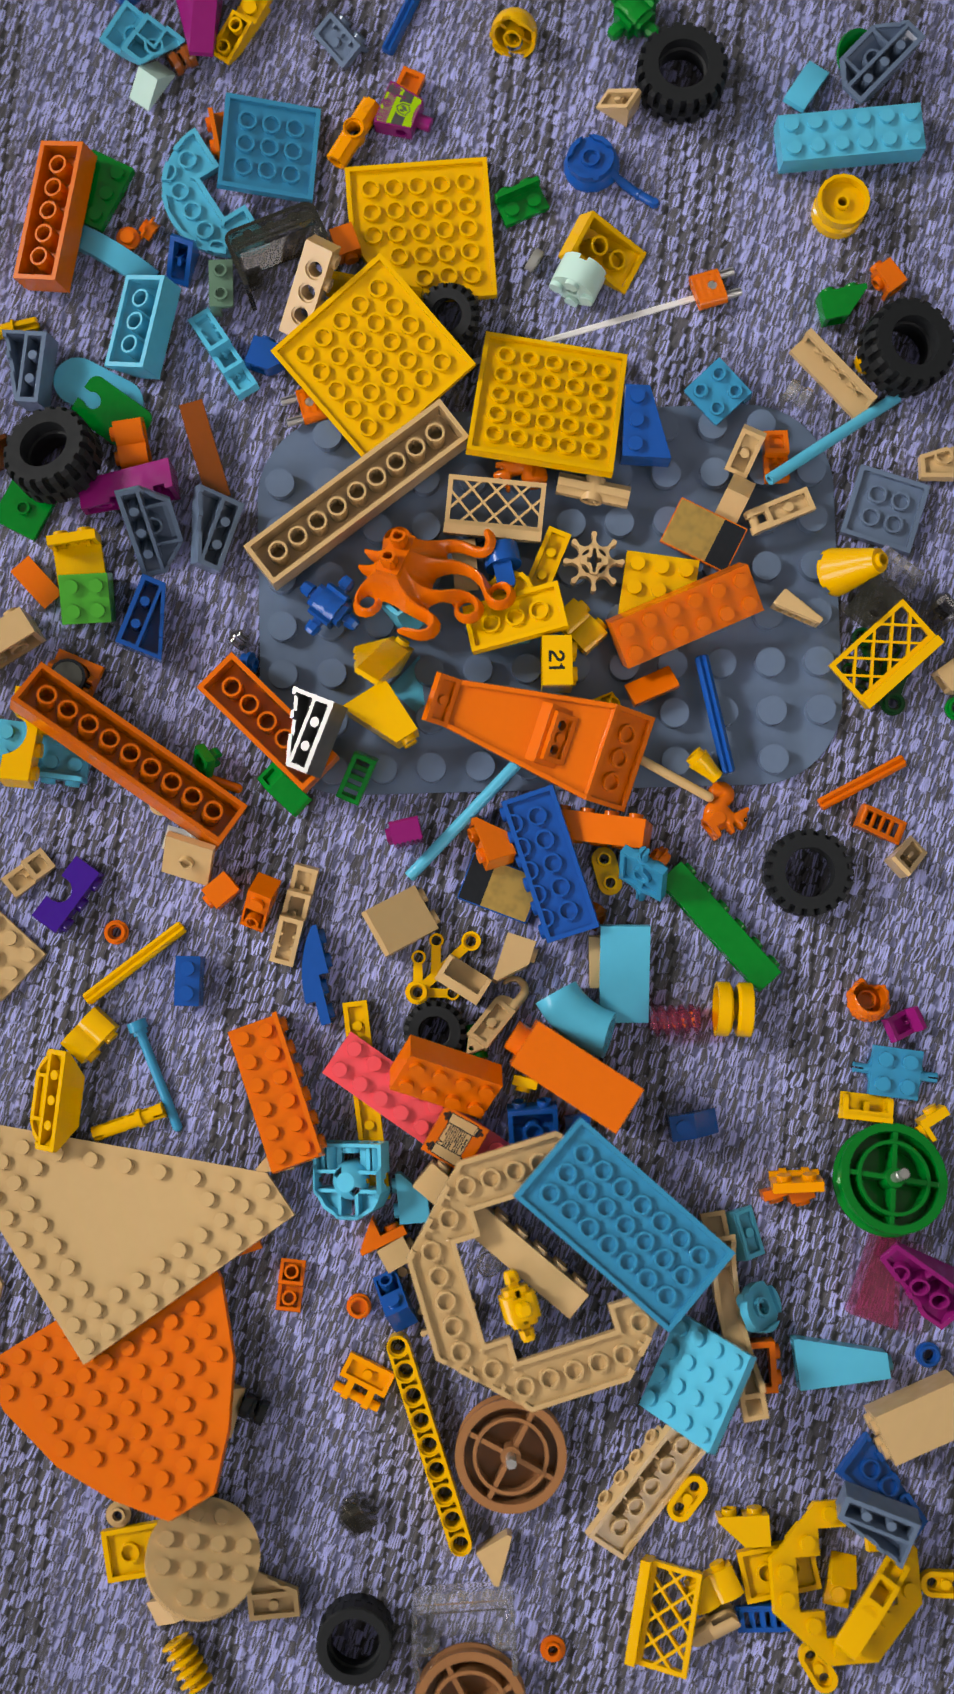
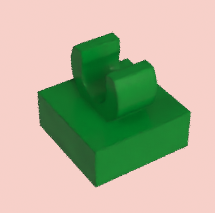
M202 743L195 746L192 763L199 772L209 778L213 776L214 768L221 764L217 758L221 757L222 753L218 748L208 750L205 744Z

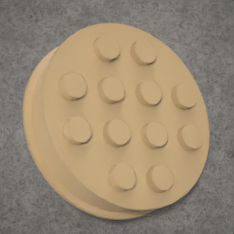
M215 1497L206 1499L173 1521L168 1522L160 1519L152 1531L145 1554L146 1580L155 1600L171 1615L191 1622L215 1620L235 1609L244 1600L253 1586L260 1565V1544L252 1522L237 1506Z

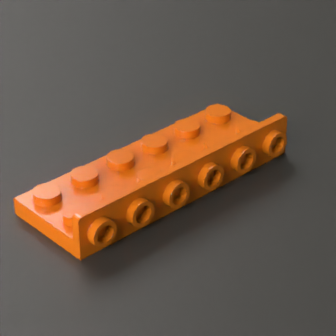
M277 1011L272 1012L270 1017L228 1032L272 1174L325 1156L324 1148L327 1147L323 1133L319 1134L316 1124L320 1123L315 1109L311 1110L309 1100H312L311 1093L307 1085L303 1086L301 1077L304 1076L300 1062L296 1063L293 1055L297 1053L295 1044L292 1039L288 1040L286 1031L289 1030L285 1016L281 1017Z

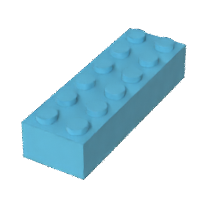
M921 102L778 115L773 128L778 174L920 161L926 149Z

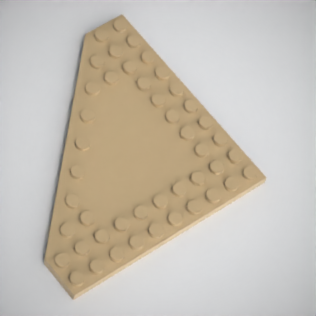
M0 1125V1231L83 1365L90 1362L296 1215L269 1173L71 1137L57 1152L53 1153L35 1148L36 1140L32 1130Z

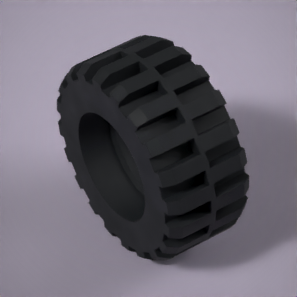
M674 22L672 27L667 25L660 27L658 33L653 32L648 37V41L643 43L638 56L635 86L642 92L641 105L645 110L650 108V115L656 119L658 116L663 117L662 122L668 124L670 120L676 121V125H683L684 120H688L689 124L697 122L698 116L701 119L708 116L710 109L714 110L718 105L728 75V56L724 53L725 48L722 42L717 43V36L713 32L707 33V28L701 25L699 28L695 27L691 22H686V25ZM684 60L695 65L700 70L703 79L693 86L679 87L669 83L662 76L659 69L670 61Z
M902 297L896 301L892 300L877 311L862 327L861 335L857 340V347H860L857 350V358L861 359L860 368L862 372L865 371L868 375L866 379L870 383L874 382L876 384L875 388L879 391L885 390L887 391L886 394L892 397L898 394L900 398L915 397L929 389L948 373L949 367L954 361V355H952L954 353V332L949 328V320L942 317V311L931 307V303L925 300L920 302V299L915 297L910 299ZM893 331L901 332L914 341L920 355L919 365L911 364L898 355L892 342Z
M53 406L45 407L42 411L40 409L35 410L31 416L28 417L26 415L22 418V422L19 425L16 424L12 429V435H8L6 440L7 446L4 447L3 456L5 458L3 462L10 478L26 495L39 503L56 504V501L64 503L68 502V499L71 497L75 499L80 496L79 493L82 490L86 491L90 487L89 483L92 480L95 481L98 476L97 470H100L102 465L103 449L94 431L77 412L66 407L57 406L56 409ZM65 445L62 453L54 461L41 466L45 457L52 450Z

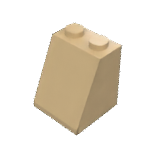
M413 885L361 913L385 957L392 956L439 929L437 924L441 921L434 909L429 911L425 902L429 901L422 888L417 890L416 886Z

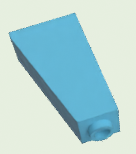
M795 1334L789 1335L796 1384L800 1391L891 1379L890 1371L893 1370V1361L891 1355H888L882 1348Z

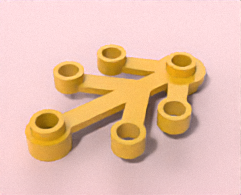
M473 931L466 932L462 936V944L451 954L460 959L468 951L477 950L481 944L480 936ZM434 933L429 938L431 945V973L424 980L423 963L425 962L426 954L421 950H416L411 955L412 962L414 963L413 981L407 985L405 994L408 1001L412 1004L419 1005L425 1003L429 997L447 998L452 1001L459 997V994H457L455 998H450L448 996L449 988H430L437 981L434 978L446 961L445 959L441 963V946L444 943V939L439 933ZM434 936H439L441 938V943L439 945H434L432 943V938ZM468 937L476 939L474 946L467 945L466 940ZM416 953H421L423 955V960L421 962H416L414 960V955ZM416 987L422 989L423 993L420 997L413 995V990Z

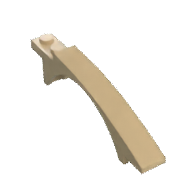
M725 1210L699 1214L700 1222L736 1253L735 1234L730 1235ZM735 1254L712 1281L711 1286L722 1336L754 1356L748 1331L741 1317L740 1308L736 1303L740 1290ZM756 1362L738 1401L743 1423L770 1419L765 1397L766 1388Z

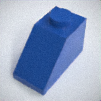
M715 1108L666 1115L669 1138L672 1142L698 1139L719 1133Z

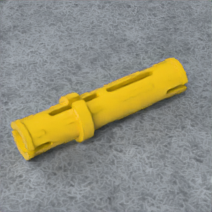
M160 1102L144 1109L138 1108L134 1110L135 1112L92 1126L91 1134L94 1141L97 1142L132 1128H143L147 1123L167 1117L163 1103Z

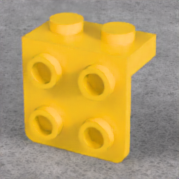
M84 526L77 528V531L73 532L59 530L53 532V535L46 536L47 546L54 553L57 580L58 575L106 573L101 536L94 528Z

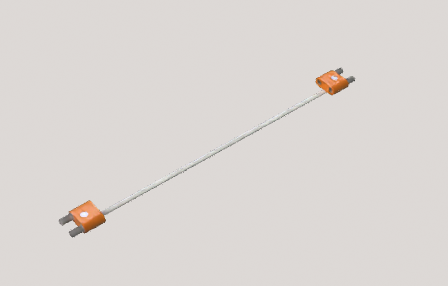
M733 267L720 271L717 268L689 276L692 296L541 340L557 342L696 301L699 311L728 303V299L742 296V289L739 287L726 291L722 279L735 275ZM481 357L472 359L476 365L481 363ZM303 389L295 390L296 394L280 398L282 406L296 402L300 406L302 414L288 418L287 425L289 427L305 423L306 426L328 419Z

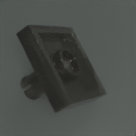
M878 575L867 581L843 612L860 626L869 629L901 599H904L910 607L914 602ZM902 607L895 612L894 623H897L906 613ZM890 617L884 623H890ZM879 626L876 629V638L883 640L889 633L890 626Z

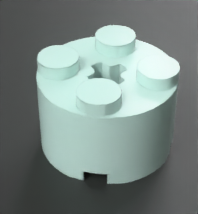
M567 252L558 265L549 288L564 297L566 304L575 308L578 304L592 306L605 281L606 272L594 259L588 257L586 261L580 258L581 253Z

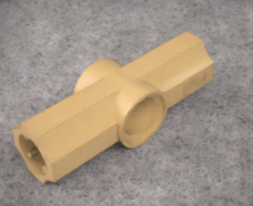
M560 472L555 494L580 499L582 503L591 506L605 504L627 509L631 487L606 482V479L600 476L586 475L582 477Z

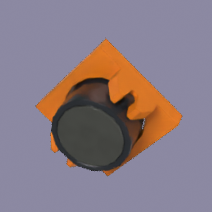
M60 648L55 659H52L47 664L54 671L92 697L105 670L104 667Z

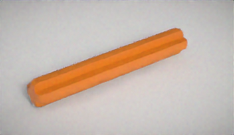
M899 755L818 798V805L822 810H826L906 767L907 763L904 757Z

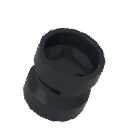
M248 1392L238 1416L243 1419L250 1418L255 1424L261 1426L271 1401L266 1399L259 1400L255 1394ZM256 1405H257L258 1408H257V1410H256V1413H253L254 1410H255V1407H256Z

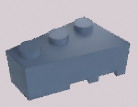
M2 329L7 346L6 356L9 359L11 368L9 373L15 402L26 411L38 409L42 411L45 407H50L59 342L47 331Z
M202 484L193 487L190 565L211 574L221 571L244 508V503Z

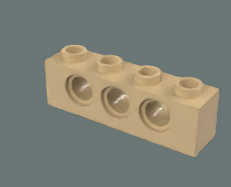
M316 234L306 239L278 331L288 335L307 318L303 315L302 308L310 316L325 302L326 294L330 292L334 283V279H332L333 272L338 268L341 261V256H339L341 246ZM316 262L321 265L322 273L316 269ZM309 285L314 288L315 295L310 293Z

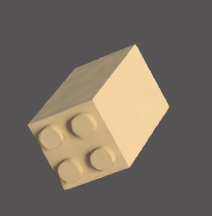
M946 1369L864 1405L866 1413L863 1414L868 1428L872 1429L874 1435L877 1436L873 1440L878 1451L883 1454L886 1460L890 1459L895 1466L954 1441V1376Z

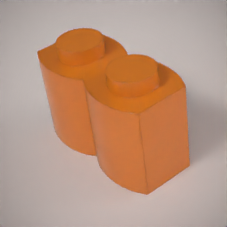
M137 417L113 421L112 427H109L111 441L116 442L117 451L114 452L116 465L121 466V469L152 462L144 418Z

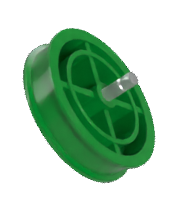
M878 1123L855 1133L841 1146L833 1165V1188L841 1209L855 1225L876 1236L893 1238L920 1231L937 1218L946 1201L948 1178L942 1157L929 1139L917 1130L903 1124Z

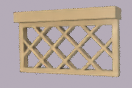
M449 474L443 533L444 535L485 539L484 530L490 529L496 539L510 538L516 542L541 544L547 483ZM454 480L464 481L470 488L461 497H458L453 491ZM469 482L477 483L472 487V485ZM482 483H488L494 492L483 500L475 489ZM493 484H499L501 486L496 489V487ZM506 485L513 486L519 493L509 502L499 492ZM517 486L526 488L521 491ZM530 488H540V499L532 505L524 493ZM473 492L481 503L469 511L461 500ZM497 494L505 505L494 514L486 502ZM452 495L457 499V500H456L455 502H453V503H452ZM521 496L529 505V508L518 516L510 505ZM458 503L468 513L460 520L450 519L451 509ZM540 503L538 513V511L534 507ZM484 505L492 516L485 522H478L473 513ZM507 507L516 517L509 525L502 524L497 518ZM533 510L538 517V526H526L521 518ZM470 516L474 521H467L466 519ZM493 519H495L498 523H489V522L492 521ZM517 521H519V522L522 524V526L514 525V524H515Z

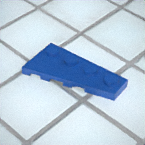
M864 1431L834 1472L844 1481L917 1508L921 1521V1527L917 1534L918 1537L928 1523V1520L911 1495L906 1492L896 1473L891 1470L885 1461L886 1459L883 1454L878 1451L868 1432Z

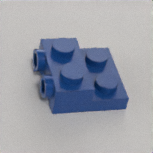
M539 1097L537 1102H527L526 1099L517 1098L512 1100V1103L507 1104L509 1145L555 1130L559 1132L557 1102L552 1101L550 1097Z

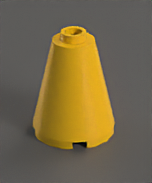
M829 548L822 551L821 554L823 556L821 560L817 561V576L822 588L827 587L830 591L828 593L830 596H842L883 573L888 565V556L880 548Z

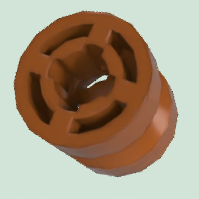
M187 43L181 45L180 49L176 52L171 51L166 54L171 67H175L178 77L185 74V70L188 68L193 69L199 65L196 56L189 55Z

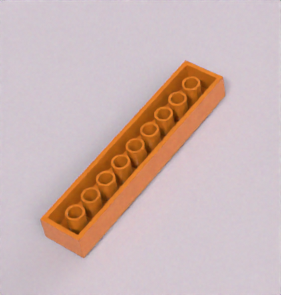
M42 661L10 699V709L200 841L216 845L215 851L220 847L248 806Z

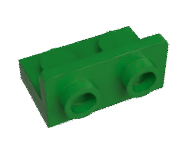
M538 176L524 178L519 184L512 187H503L495 194V206L506 229L549 211V205L540 188Z

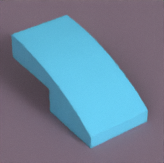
M809 61L785 95L783 102L803 113L827 79L829 72Z

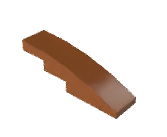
M199 399L179 405L202 485L230 496L231 492L203 400Z

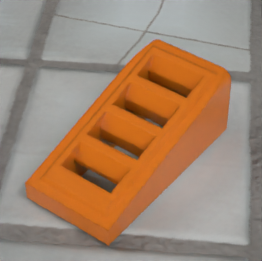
M863 803L859 808L852 827L899 845L907 822ZM868 813H870L872 816L869 824L866 825L864 822ZM878 816L881 819L879 821L877 829L873 828V825ZM885 820L890 821L886 832H881ZM895 823L899 826L895 836L892 837L890 833Z

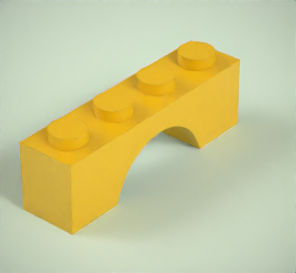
M16 686V687H15V692H14V694H15L16 691L20 688V686ZM15 713L17 718L26 723L27 734L23 743L16 750L2 755L0 782L3 786L34 789V783L39 780L40 776L39 758H42L44 754L43 735L47 734Z

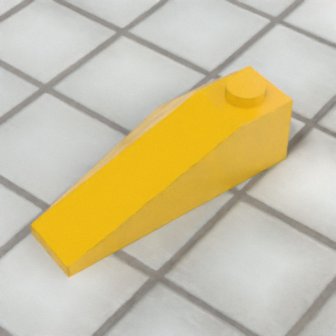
M392 636L357 645L353 649V659L356 660L354 662V671L371 683L378 685L401 673L414 648L410 647V642L401 636Z

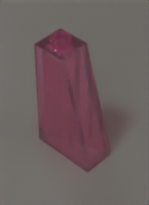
M868 1233L845 1310L849 1314L898 1330L900 1283L890 1274L880 1260V1256L896 1241L901 1243V1237L888 1238Z

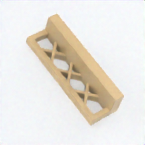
M812 328L790 350L789 354L852 419L870 408L878 398Z

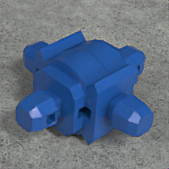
M349 576L342 577L338 582V587L331 582L327 586L321 584L318 588L309 581H305L301 585V593L309 598L307 604L310 608L307 611L314 617L312 620L309 619L305 626V631L313 637L322 630V625L331 630L334 625L339 628L343 624L344 627L351 631H355L360 625L359 619L350 614L353 610L350 606L352 600L347 595V592L350 593L352 591L355 581Z

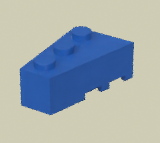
M142 574L115 639L117 646L162 663L166 583Z

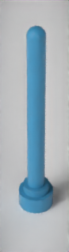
M146 1018L127 1024L129 1033H133L134 1038L137 1037L172 1128L174 1131L179 1132L182 1130V1123L147 1037V1027L149 1026Z

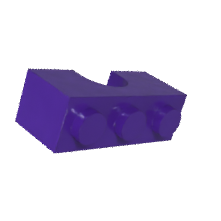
M75 856L61 875L72 886L70 897L64 902H59L51 896H46L31 915L54 933L61 934L62 931L67 932L74 923L72 918L77 911L82 912L89 903L87 897L92 891H98L104 882L101 879L104 874L79 856Z

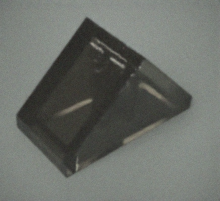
M948 592L919 615L934 634L954 619V599ZM915 627L924 638L927 636L921 628Z

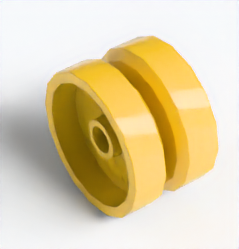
M844 173L833 175L824 181L811 210L813 225L819 233L827 238L842 239L849 237L857 231L870 204L869 190L864 182L854 175Z
M716 981L712 1000V1027L714 1035L728 1037L733 1027L737 1037H751L755 1020L753 984L751 982H738L733 993L730 982Z

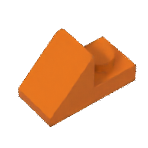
M372 1215L360 1250L361 1255L364 1256L408 1234L406 1225H400L397 1221H394L384 1226L385 1231L381 1232L374 1215Z

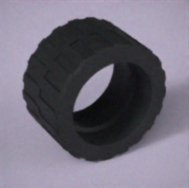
M357 1592L338 1597L326 1608V1612L323 1613L320 1621L315 1650L319 1665L322 1666L324 1673L329 1675L333 1681L345 1686L357 1687L363 1684L366 1685L380 1677L381 1673L388 1667L392 1656L395 1632L391 1613L384 1606V1603L370 1594L366 1595ZM350 1619H358L369 1623L377 1631L380 1638L377 1650L371 1655L360 1659L349 1658L341 1654L332 1642V1631L339 1623Z

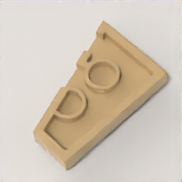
M954 446L921 454L918 458L919 481L954 482Z

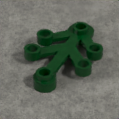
M864 627L856 629L851 635V643L857 640V635H862L868 629ZM872 634L869 635L865 640H871ZM870 643L858 645L863 656L870 657ZM893 644L897 649V653L892 654V658H896L900 654L901 648L898 644ZM888 645L885 648V658H888ZM866 660L870 669V660ZM874 660L873 675L885 674L887 672V661L883 662L881 668L878 661ZM853 663L845 664L844 667H842L841 672L843 674H847L845 672V668L847 666L852 667ZM856 667V674L869 675L868 671ZM911 673L877 702L885 714L896 716L904 710L905 699L901 694L906 680L910 677ZM856 677L857 679H860V680H863V681H866V682L869 683V678H866V677ZM873 678V683H875L879 678ZM864 685L855 686L856 689L861 688L864 692L867 690ZM889 700L896 701L897 705L895 708L889 707Z

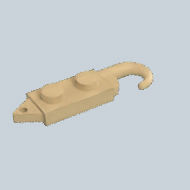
M511 976L503 981L504 985L509 982L518 983L521 988L520 992L514 999L509 996L499 995L492 1001L466 1034L468 1038L466 1053L473 1054L481 1050L486 1052L529 995V986L522 977Z

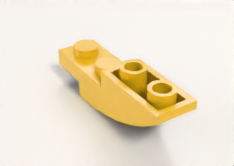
M242 0L236 11L232 9L217 36L214 57L230 66L242 54L271 12L269 6L273 0Z
M887 1555L833 1641L835 1646L854 1661L877 1629L911 1570L906 1564H904L903 1569L899 1568L895 1561Z

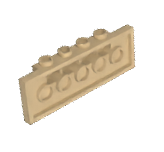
M667 1424L664 1427L657 1425L655 1429L647 1431L644 1438L645 1442L641 1448L631 1452L629 1463L625 1469L618 1470L613 1478L614 1483L609 1490H603L600 1493L598 1504L596 1505L600 1512L584 1531L590 1539L623 1561L706 1453V1451Z

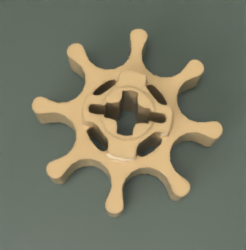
M596 531L592 532V543L588 546H582L578 543L577 539H573L571 546L578 551V556L575 559H563L564 567L574 566L578 570L577 576L571 579V586H575L580 579H586L591 584L590 594L592 595L596 593L595 583L598 580H606L611 587H614L616 579L611 577L609 570L612 567L622 568L625 563L624 559L614 560L610 557L609 552L616 547L617 541L613 539L608 546L602 547L596 541ZM592 554L595 555L594 559L597 563L595 572H593L592 563H590Z

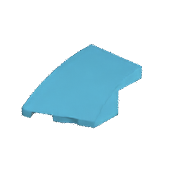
M127 0L123 2L99 38V42L108 49L139 66L183 45L186 41L168 25L166 27L163 26L147 12L145 14Z

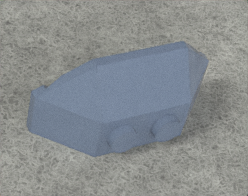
M909 20L872 25L839 59L842 89L859 105L869 101L905 64L926 36Z
M140 485L115 490L114 494L142 574L153 576L166 573L184 542L170 497Z

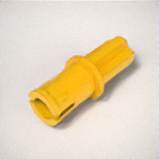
M36 317L18 321L10 319V322L0 324V340L5 339L2 329L38 331L40 329L38 319Z

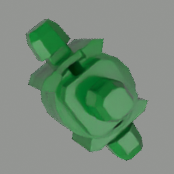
M611 0L614 4L613 24L608 28L607 36L614 42L619 40L623 34L628 40H631L634 36L641 38L643 35L648 39L653 32L658 33L659 27L655 23L656 4L660 0Z

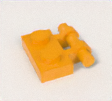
M800 1167L799 1170L778 1168L776 1171H768L773 1194L825 1192L824 1180L819 1175V1169Z
M351 1350L339 1374L348 1380L346 1384L336 1380L332 1390L340 1393V1397L346 1400L349 1398L361 1404L360 1407L365 1410L369 1408L377 1412L381 1403L374 1400L373 1397L377 1394L384 1398L395 1375L393 1371ZM356 1383L367 1389L366 1395L353 1389L354 1384Z

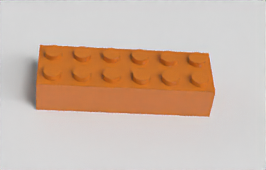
M41 140L13 278L28 291L70 293L97 161L96 154L83 141Z
M738 562L606 619L605 622L621 664L630 669L762 612L764 608L748 564Z
M231 652L197 688L306 794L320 778L286 766L288 734H291L292 729L291 709ZM333 750L330 753L321 778L340 760Z

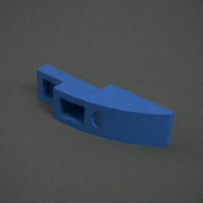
M315 924L309 930L304 947L302 985L305 1003L316 1002L322 1026L333 1023L332 1018L336 1017L333 1003H328L326 994L330 993L327 979H322L321 977L323 974L330 973L329 967H333L330 952L325 953L323 943H327L324 928L319 929V926Z

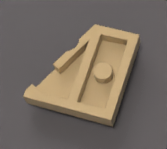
M258 1571L255 1582L247 1594L249 1622L299 1617L301 1614L299 1587Z

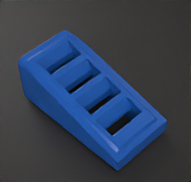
M771 1601L749 1605H735V1612L741 1623L738 1633L791 1631L782 1621H776V1616L772 1613ZM744 1612L749 1613L750 1625H745ZM754 1612H759L760 1624L755 1623ZM765 1612L770 1614V1622L766 1623Z

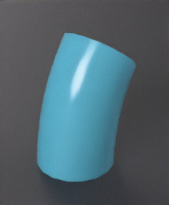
M576 981L535 1003L546 1020L564 1038L590 1054L601 1058L605 1057L613 1036L617 1014L592 1001Z

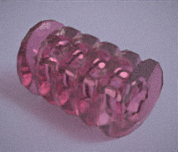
M679 1004L677 1011H675L673 1005H669L667 1012L663 1005H659L657 1013L653 1006H649L650 1032L654 1030L656 1037H659L663 1029L666 1036H669L671 1029H674L676 1036H679L682 1028L686 1035H689L690 1029L693 1028L696 1035H699L701 1028L699 1004L696 1010L693 1004H688L687 1010H685L683 1004Z

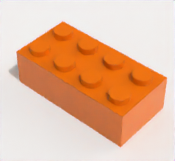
M411 1034L390 1067V1090L480 1119L503 1087L501 1064Z

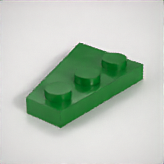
M92 149L97 156L84 225L103 234L136 172L134 168Z

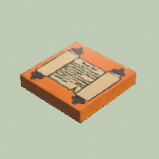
M444 1107L420 1149L454 1168L458 1160L476 1155L489 1130L456 1110Z

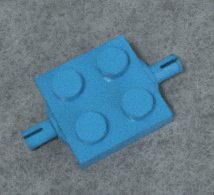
M625 845L620 851L619 879L628 883L636 890L635 898H639L638 901H644L646 895L661 902L666 895L668 868L662 862L649 858L650 849H646V846L636 849Z
M872 1044L871 1057L868 1063L853 1061L852 1066H855L852 1067V1072L866 1073L868 1079L867 1094L918 1101L919 1087L922 1081L937 1083L938 1080L936 1079L938 1078V1073L923 1071L924 1052L919 1050Z

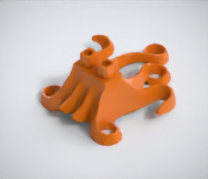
M398 526L386 532L382 541V550L364 549L365 554L374 563L372 565H358L361 573L367 576V578L358 588L354 596L352 608L357 616L367 618L374 616L382 608V603L387 602L427 625V628L424 629L398 628L397 632L400 635L416 641H428L438 635L441 627L437 616L428 610L431 606L441 602L452 604L455 618L464 624H473L479 621L484 613L483 603L467 591L461 589H433V584L438 578L450 574L471 578L480 587L487 605L494 610H505L513 605L516 599V591L507 582H498L490 585L486 577L478 569L466 563L448 559L447 557L449 553H462L475 558H486L492 554L496 546V537L490 529L484 530L485 544L479 547L458 539L421 540L413 536L408 529ZM502 589L507 594L505 599L496 600L492 597V593L495 590ZM366 597H371L375 600L374 604L369 608H364L360 605L361 601ZM465 603H470L474 606V611L470 614H463L459 611L460 607Z

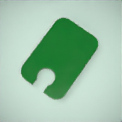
M100 376L90 378L84 387L100 396V406L96 409H91L79 397L72 406V410L77 412L93 431L115 446L116 442L111 441L109 427H112L113 421L143 417L146 430L152 423V414L149 410Z

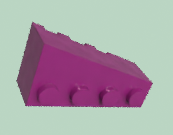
M169 458L98 475L95 481L92 480L89 483L90 487L86 491L82 490L79 493L81 510L86 515L120 510L114 491L137 485L167 495L171 501L181 499L177 471Z

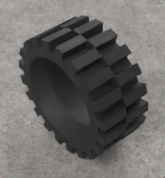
M808 828L794 831L781 837L767 851L765 855L766 861L762 864L761 870H764V876L761 877L762 884H766L767 889L765 892L767 896L770 895L773 898L772 902L774 905L782 907V911L793 913L794 916L800 917L820 915L839 906L838 903L844 901L847 897L845 893L848 889H851L853 882H849L850 877L854 876V869L849 868V863L853 861L851 856L846 857L844 851L847 848L845 845H839L836 842L838 838L834 835L827 836L826 831H813L814 829ZM800 849H810L820 853L826 859L830 868V880L827 887L814 897L803 896L794 891L786 878L787 862L791 855Z

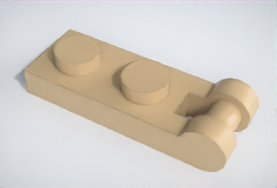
M806 486L744 512L743 516L745 521H749L751 526L749 530L752 537L769 529L816 510V506ZM763 514L766 521L760 523L757 516Z

